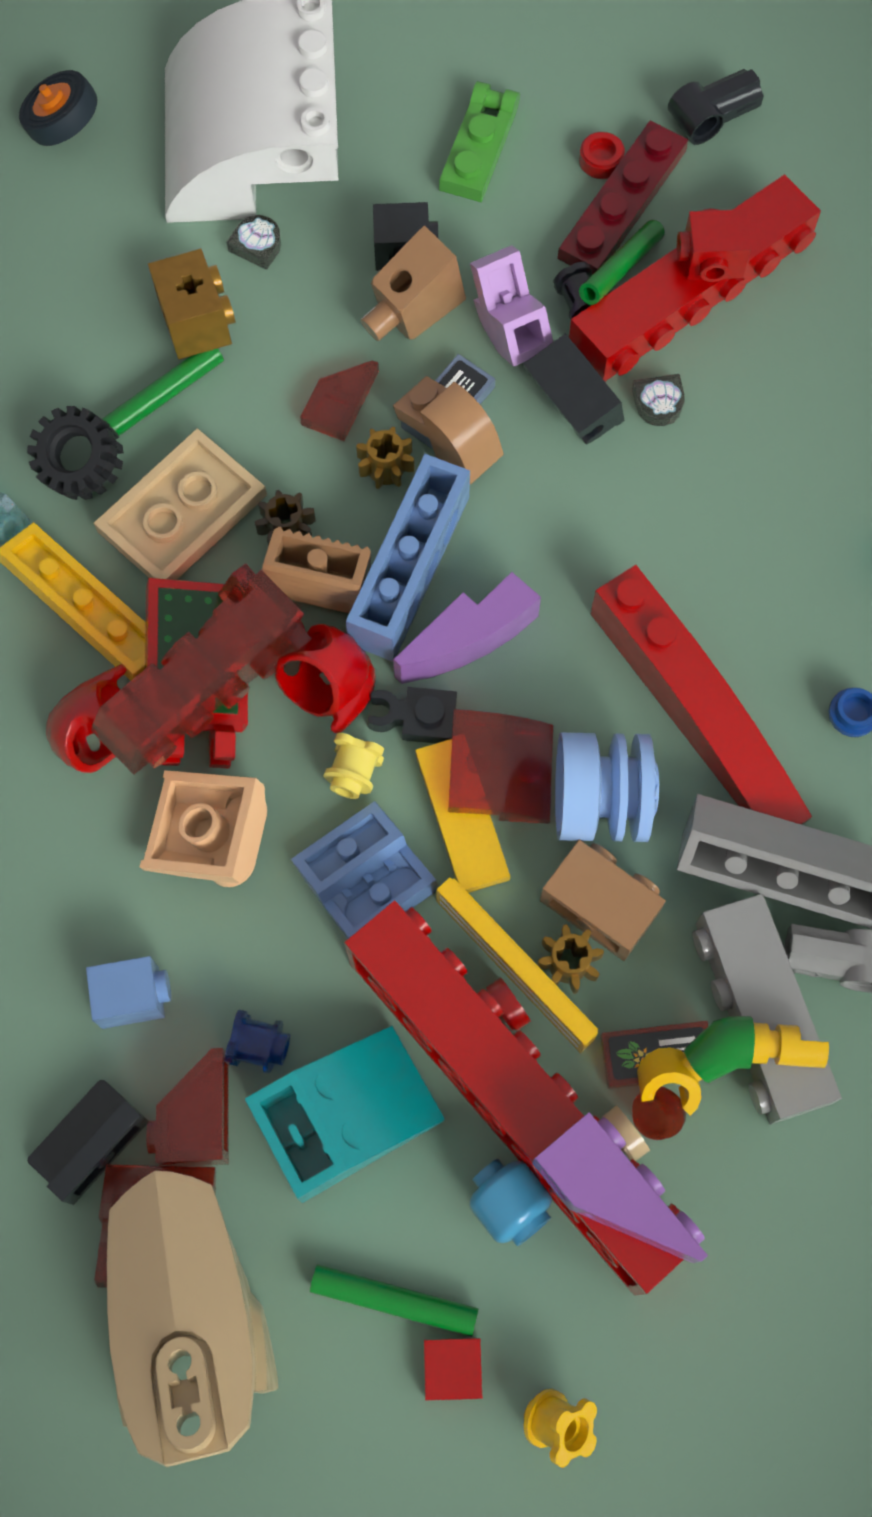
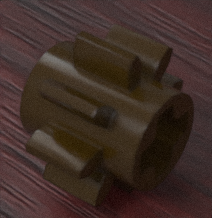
M276 490L275 496L268 503L262 501L258 503L260 515L263 518L255 521L257 535L263 536L268 534V547L273 531L278 527H281L283 531L291 529L293 534L300 531L303 536L308 533L312 536L311 528L308 525L316 522L314 508L303 509V497L300 492L293 497L288 494H282L280 490ZM283 520L290 521L287 524H281V521Z

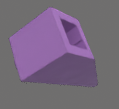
M589 1112L533 1160L532 1164L569 1210L691 1263L702 1262L708 1256L699 1245L705 1239L703 1233L683 1211L676 1215L673 1214L659 1197L665 1192L661 1182L644 1164H640L637 1168L634 1167L621 1151L626 1145L625 1140L605 1117L597 1122Z

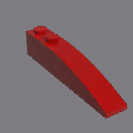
M635 564L596 589L590 613L737 805L801 825L812 818L811 813L746 709L696 639L639 567Z

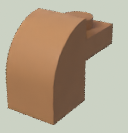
M426 376L393 405L399 420L430 439L436 458L470 470V485L504 455L497 431L491 419L475 398L456 382H453L446 388Z

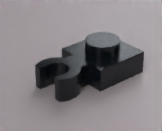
M407 687L406 700H398L395 695L386 690H376L371 693L372 704L386 706L389 712L383 717L369 716V729L375 732H387L395 726H403L402 740L440 743L453 739L457 691Z

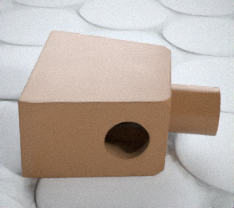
M423 226L373 277L371 286L378 304L360 321L376 341H380L394 327L407 339H415L466 300L456 255L426 226Z

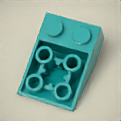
M393 1026L296 1069L245 1098L296 1198L302 1203L445 1121L444 1116Z

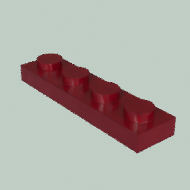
M650 120L559 247L558 259L570 266L578 262L588 263L593 275L617 251L687 150L688 139Z

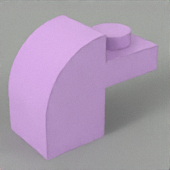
M511 245L470 263L479 297L474 299L478 316L495 349L506 361L514 367L531 359L553 342L546 307L529 293L518 249Z

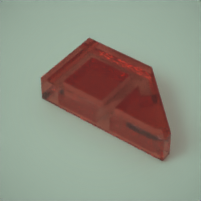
M371 360L320 378L300 416L301 425L345 441L379 372V363Z

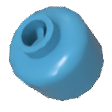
M496 1159L473 1178L478 1189L471 1196L469 1201L470 1209L497 1243H507L512 1240L516 1246H519L539 1231L552 1218L547 1212L552 1203L550 1192L523 1161H513L504 1166L499 1159Z

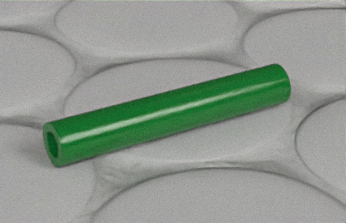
M657 220L647 221L580 286L579 295L581 299L589 305L597 304L663 239L665 235L663 225Z
M217 348L186 358L102 419L110 424V427L117 432L118 436L122 435L224 362L221 352Z
M318 1264L316 1265L310 1286V1293L470 1337L473 1335L479 1310L476 1307Z

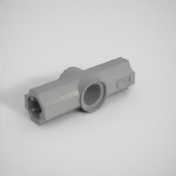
M791 924L788 927L784 950L794 974L798 973L811 977L838 980L840 985L847 989L872 993V930L851 929L843 933Z

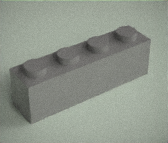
M697 794L682 833L677 865L678 871L758 895L763 894L768 898L872 928L871 845Z
M756 895L703 912L695 924L697 930L692 932V936L700 959L702 961L709 960L715 976V980L711 981V989L720 1011L727 1010L729 1016H751L754 1023H768L770 1030H775L778 1024L798 1025L801 1040L820 1041L764 895ZM769 1058L767 1064L752 1063L749 1069L754 1081L749 1083L752 1102L760 1115L766 1113L770 1125L829 1106L842 1099L828 1061L825 1068L776 1065L774 1058Z

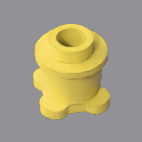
M337 733L334 739L336 743L334 750L336 756L332 767L326 768L323 776L331 783L330 790L346 798L358 799L360 794L371 793L373 784L370 782L374 767L382 766L384 748L375 742L363 741L345 733Z

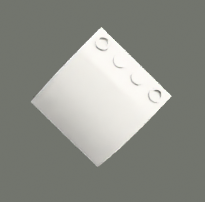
M242 0L219 9L202 19L179 40L170 54L165 67V217L167 223L256 219V184L338 180V134L332 0Z

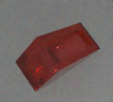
M211 1048L156 1105V1120L148 1121L146 1142L148 1154H155V1162L163 1167L229 1165V1055L223 1048Z

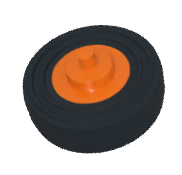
M75 70L57 72L38 83L26 96L19 111L20 123L30 138L39 145L52 146L60 144L75 136L87 125L95 113L98 101L94 88L80 72Z

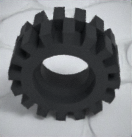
M66 406L67 412L65 413L60 408H56L51 411L54 417L53 420L43 416L38 421L44 427L43 431L40 433L33 429L30 437L37 441L36 446L28 445L27 454L35 458V460L29 461L31 470L38 473L36 478L41 483L70 499L77 500L78 496L84 500L92 499L93 491L100 495L107 491L103 484L106 481L114 484L118 479L117 476L112 474L113 469L122 470L123 461L117 458V454L124 453L123 445L116 441L120 437L110 427V424L88 409L82 407V410H80L76 406ZM73 437H86L92 449L88 462L79 470H66L60 459L64 445Z

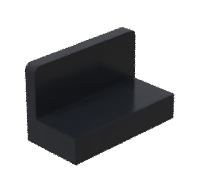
M99 1080L31 1153L27 1161L49 1183L46 1186L62 1202L74 1205L149 1123V1120L108 1082Z

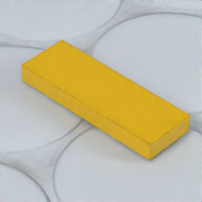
M464 735L416 749L415 755L456 881L468 893L510 881V873Z

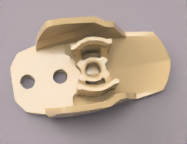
M153 1171L126 1191L109 1210L107 1315L110 1353L123 1427L128 1428L135 1447L141 1456L165 1467H170L230 1451L250 1428L253 1394H264L277 1390L278 1377L263 1306L251 1293L248 1280L227 1231L212 1185L183 1174L169 1171ZM191 1356V1365L186 1371L187 1379L180 1380L179 1376L172 1372V1367L178 1358ZM192 1416H198L200 1418L198 1431L191 1436L181 1435L183 1422Z

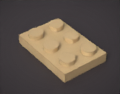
M197 428L94 522V526L102 537L148 578L177 580L267 496L266 487Z

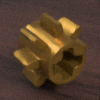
M393 426L389 430L375 431L372 428L369 430L370 437L367 444L358 443L356 445L357 458L361 460L358 463L359 476L367 477L370 475L373 481H375L376 489H380L382 485L391 484L400 487L403 472H414L415 470L414 458L410 456L413 452L411 438L401 440Z
M565 924L561 930V937L557 941L547 936L543 938L542 946L551 953V956L542 957L538 960L537 965L542 970L550 969L553 975L551 980L556 985L559 982L570 984V989L573 994H576L580 987V980L583 977L594 982L598 979L600 974L590 963L601 959L604 950L591 948L588 942L591 935L589 929L580 936L571 934L570 928ZM564 949H571L573 957H582L576 969H570L567 961H558L561 959Z

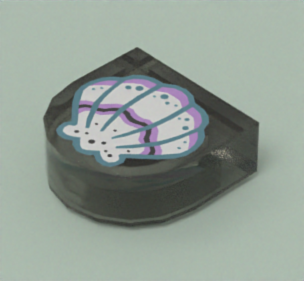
M263 215L245 218L238 224L227 240L228 252L267 270L281 248V235L277 223Z
M680 374L633 380L632 392L639 416L646 423L654 426H666L674 423L680 417L685 402Z

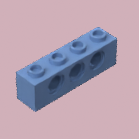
M424 454L346 619L347 634L352 636L364 651L394 662L393 659L397 656L469 500L470 470Z

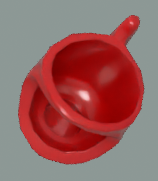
M326 624L311 626L305 635L301 651L291 652L280 657L275 665V678L284 695L309 714L317 717L332 716L334 720L330 728L335 734L343 732L364 710L371 699V693L375 687V669L366 652L357 644L352 636L334 626ZM299 660L297 674L294 676L287 675L284 671V664L288 661ZM322 672L324 673L330 684L326 685V683L319 676Z
M123 664L80 684L65 695L49 713L46 724V736L50 747L58 758L67 766L84 773L96 772L119 754L127 750L136 749L141 744V737L133 712L117 685V680L127 671ZM90 734L99 735L100 749L98 751H92L87 743L86 737Z

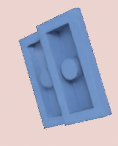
M375 801L291 859L298 872L347 939L394 900L404 911H407L410 907L414 908L431 896L438 888L436 879L408 847L403 834Z

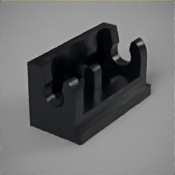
M566 333L523 364L526 372L532 376L585 444L593 442L614 426H618L625 421L622 402Z

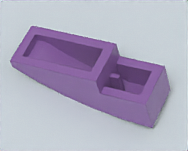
M513 572L478 605L463 592L393 659L395 678L401 684L432 678L461 668L490 654L517 636L539 616L541 596Z

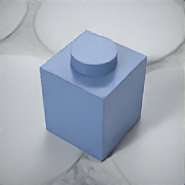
M150 956L86 967L92 1021L102 1029L165 1018L163 1003L171 1001L169 976L167 970L159 971L158 965Z

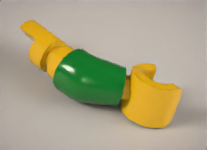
M728 1016L714 1020L684 1048V1052L671 1047L659 1048L648 1053L643 1058L637 1070L641 1101L654 1100L656 1091L665 1084L681 1085L678 1089L682 1108L691 1116L701 1101L699 1081L702 1079L710 1083L736 1069H750L752 1063L767 1064L769 1058H774L776 1065L825 1068L829 1055V1042L801 1040L798 1025L778 1024L775 1030H770L768 1023H754L751 1016Z

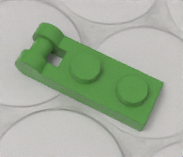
M480 81L475 83L470 104L439 179V191L482 203L515 118L520 100V92L506 89L502 93L491 90L490 84ZM490 108L499 111L498 116L484 114L485 109Z

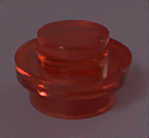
M661 1086L656 1091L654 1100L642 1102L639 1092L633 1101L632 1117L634 1125L642 1135L649 1139L663 1140L671 1138L680 1132L686 1122V1111L682 1108L681 1099L668 1088Z

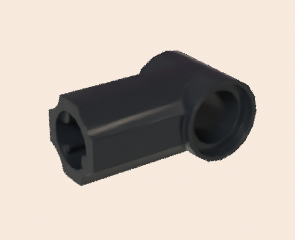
M742 69L705 87L695 81L687 83L679 88L670 98L668 111L692 144L699 145L705 143L720 131L724 123L762 105L764 95L761 90L760 79L753 69L748 71Z

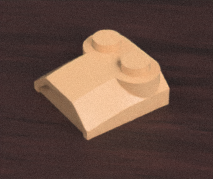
M164 770V783L144 860H141L140 868L144 871L212 880L222 887H235L245 882L254 870L267 817L264 784L257 778Z

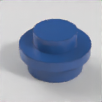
M847 688L838 692L832 699L828 710L829 719L834 728L849 737H862L872 731V694L862 688Z

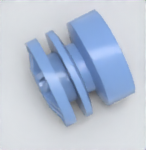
M559 733L555 772L557 840L578 841L580 839L581 841H593L598 828L599 818H607L611 840L622 842L625 834L626 820L629 818L632 841L648 842L659 801V771L654 757L651 735L634 734L630 757H628L624 734H614L608 756H600L595 733Z

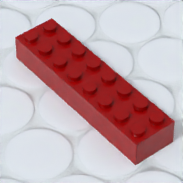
M394 900L344 942L349 964L515 1158L528 1165L550 1192L552 1201L634 1296L648 1294L684 1259L569 1210L532 1164L533 1160L584 1117L574 1105L578 1095L559 1073L556 1072L550 1077L536 1060L541 1056L539 1050L522 1031L518 1030L513 1035L500 1019L504 1012L496 1000L483 988L477 993L472 989L464 978L468 971L460 959L447 947L441 952L436 948L428 936L432 930L423 917L413 907L404 911ZM595 1115L593 1116L597 1122L600 1120ZM634 1159L630 1160L635 1168L640 1165ZM672 1203L668 1206L674 1215L680 1212Z

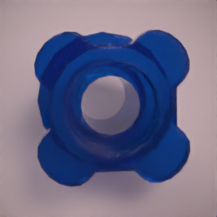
M239 1009L236 1013L231 1037L226 1048L225 1061L229 1062V1065L236 1067L240 1061L262 1066L263 1072L269 1074L274 1064L281 1066L284 1064L291 1035L283 1032V1021L276 1020L274 1024L254 1020L251 1019V1015L247 1014V1011Z

